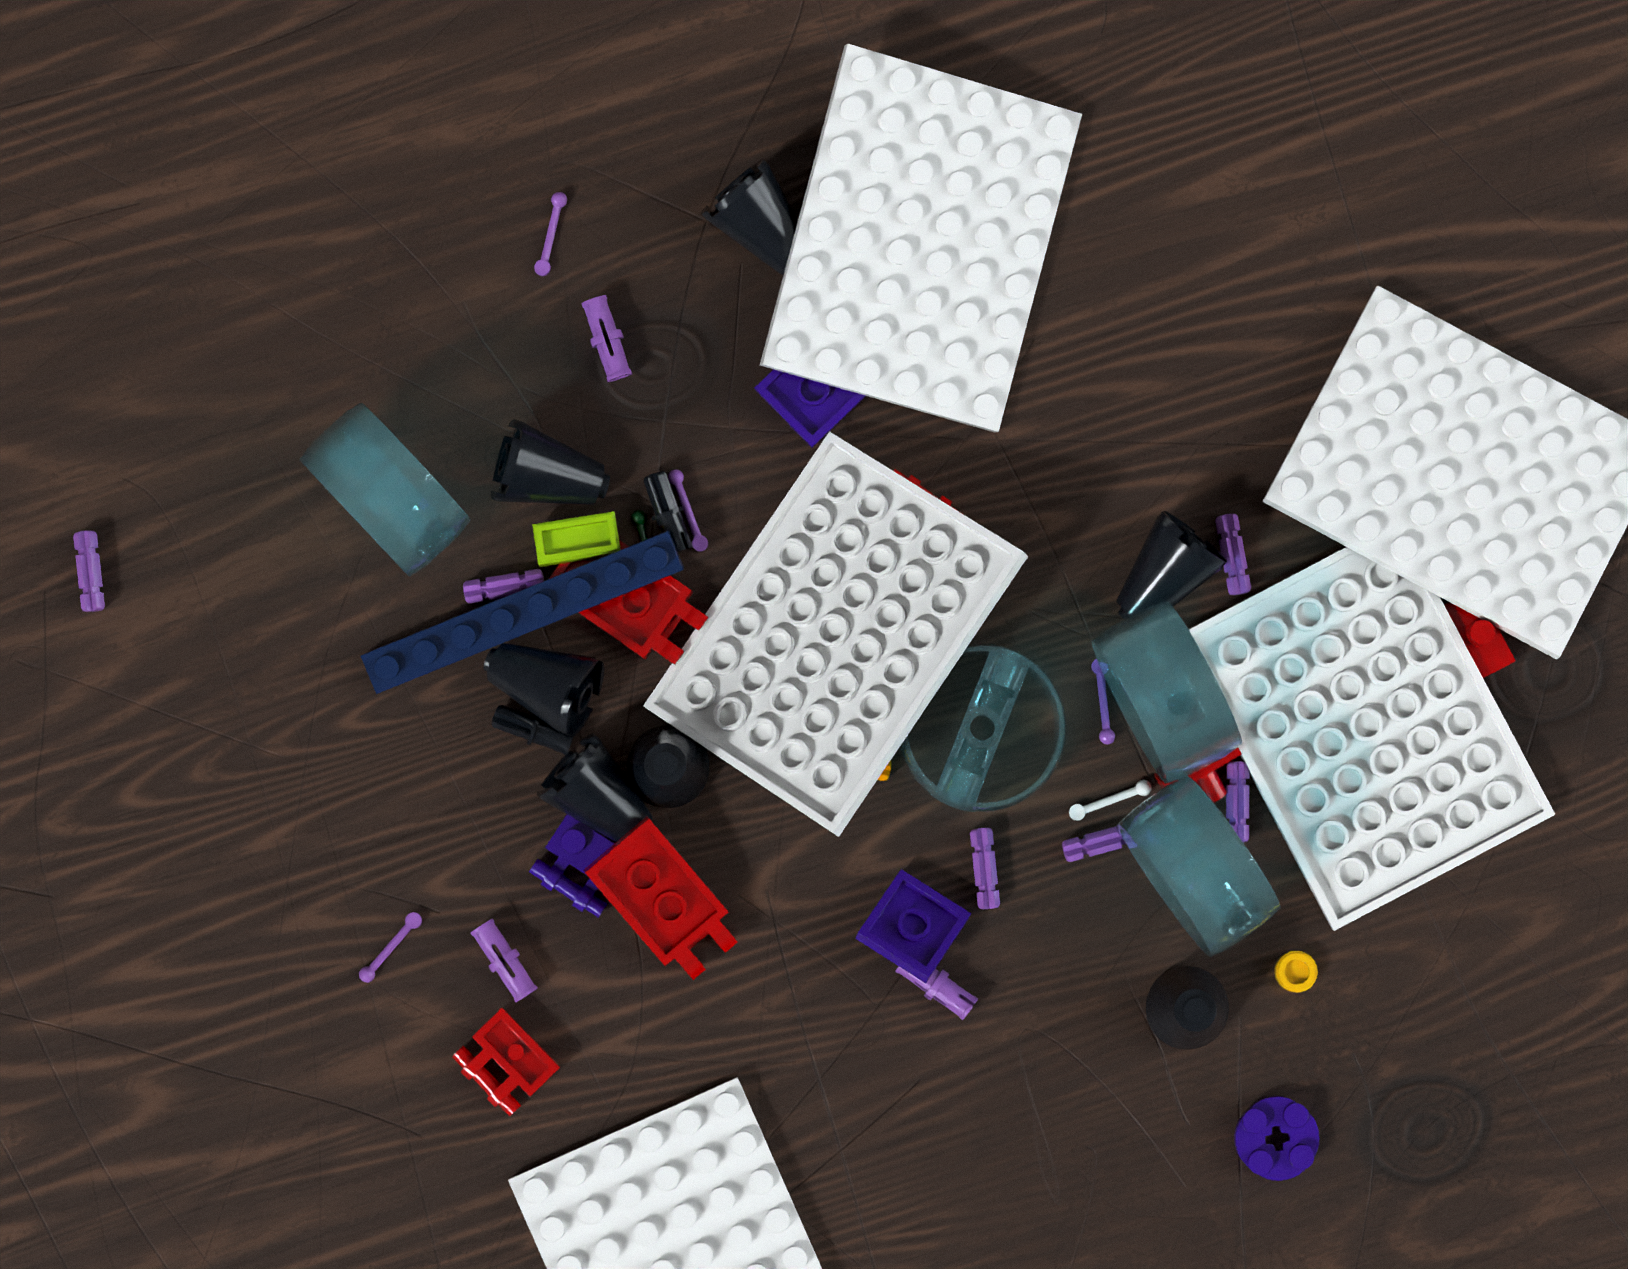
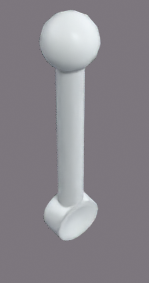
M1140 780L1135 787L1084 806L1075 804L1069 809V815L1073 820H1081L1086 813L1138 794L1140 796H1147L1150 794L1152 786L1147 780Z

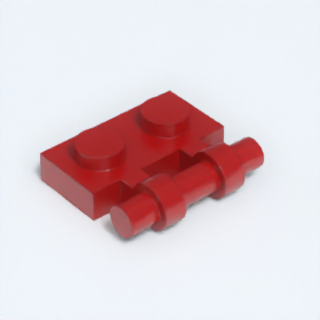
M503 1007L472 1036L483 1048L476 1057L464 1045L452 1056L463 1068L461 1073L468 1080L473 1079L489 1095L487 1100L495 1108L499 1105L509 1117L522 1106L510 1094L518 1085L531 1097L560 1068V1065ZM492 1058L509 1075L502 1084L484 1067Z

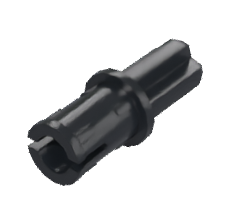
M659 471L647 475L644 478V484L655 512L652 520H657L661 533L669 530L677 552L693 547L680 512L683 511V507L677 506L667 474L664 471Z
M499 705L496 708L491 722L494 728L527 739L528 745H531L532 742L553 749L566 756L573 740L572 736L561 734L539 717H533L503 705Z

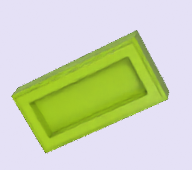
M614 511L532 524L539 567L600 558L621 550Z

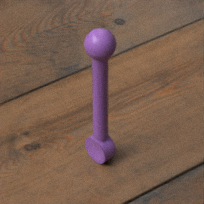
M556 192L551 197L553 210L541 259L534 265L535 272L539 276H547L551 271L548 261L561 208L567 203V196L562 192Z
M671 470L668 473V480L670 484L675 486L693 535V548L698 552H702L708 547V540L705 536L701 535L682 484L684 475L680 470Z
M1097 658L1092 662L1091 669L1097 677L1102 723L1099 739L1103 744L1108 745L1115 740V733L1110 729L1104 674L1108 669V664L1105 659Z
M409 913L405 918L406 924L369 966L360 969L359 978L361 981L371 982L375 978V971L411 929L421 926L422 917L418 913Z

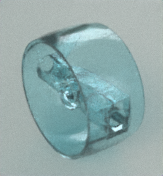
M362 402L343 413L310 444L299 458L318 481L409 577H412L428 566L460 536L471 522L469 516L448 492Z
M1165 601L1147 607L1110 626L1091 640L1097 662L1125 720L1144 754L1164 783L1167 784L1188 777L1226 757L1242 745L1241 735L1234 716L1210 666L1187 626L1169 602Z
M970 644L960 658L976 655L988 657L937 786L925 776L918 766L910 748L908 735L901 744L900 750L904 762L914 779L932 797L960 810L992 812L1009 808L1028 799L1049 780L1057 768L1064 750L1067 730L1066 714L1061 696L1048 674L1032 659L1016 650L1000 645ZM1028 672L1045 692L1053 712L1055 735L1049 760L1037 779L1021 793L997 802H976ZM976 717H986L992 722L994 730L990 738L979 740L972 735L970 725Z
M1185 776L1165 786L1131 810L1117 824L1124 842L1148 880L1182 927L1207 956L1213 957L1233 947L1264 925L1281 909L1275 892L1249 850L1212 800L1189 776Z

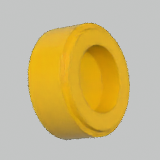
M1289 951L1283 954L1275 965V978L1279 985L1287 991L1296 993L1306 991L1313 986L1317 979L1318 969L1316 962L1305 952Z

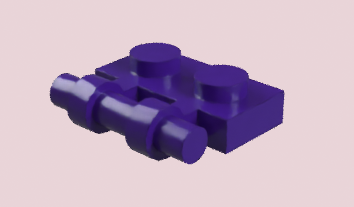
M566 815L545 847L558 856V859L552 867L537 859L529 873L542 881L541 886L549 891L555 889L572 900V906L583 912L585 909L599 918L607 903L595 896L598 890L596 885L589 878L582 888L563 874L569 865L585 874L583 870L614 843L589 826Z

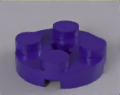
M1269 1096L1255 1101L1243 1113L1235 1128L1234 1141L1239 1158L1253 1173L1268 1180L1281 1181L1298 1176L1313 1164L1319 1147V1130L1314 1117L1303 1105L1287 1097ZM1279 1126L1282 1133H1288V1141L1283 1142L1282 1149L1275 1150L1273 1144H1266L1265 1136L1271 1135L1272 1127Z

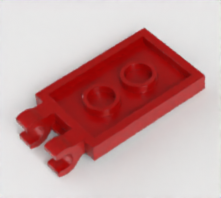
M620 541L621 549L629 547L625 543ZM599 558L559 564L550 578ZM671 575L578 612L646 660L652 650H654L674 665H676L685 652L668 640L677 625L683 620L692 628L700 631L709 618L687 602L693 591Z
M648 816L583 870L662 964L666 966L675 958L693 980L706 969L690 949L709 934L725 953L738 943L720 921L729 913L728 910Z

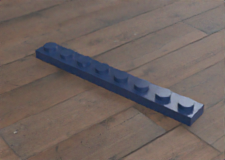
M668 530L361 655V659L374 690L378 694L684 570V566Z

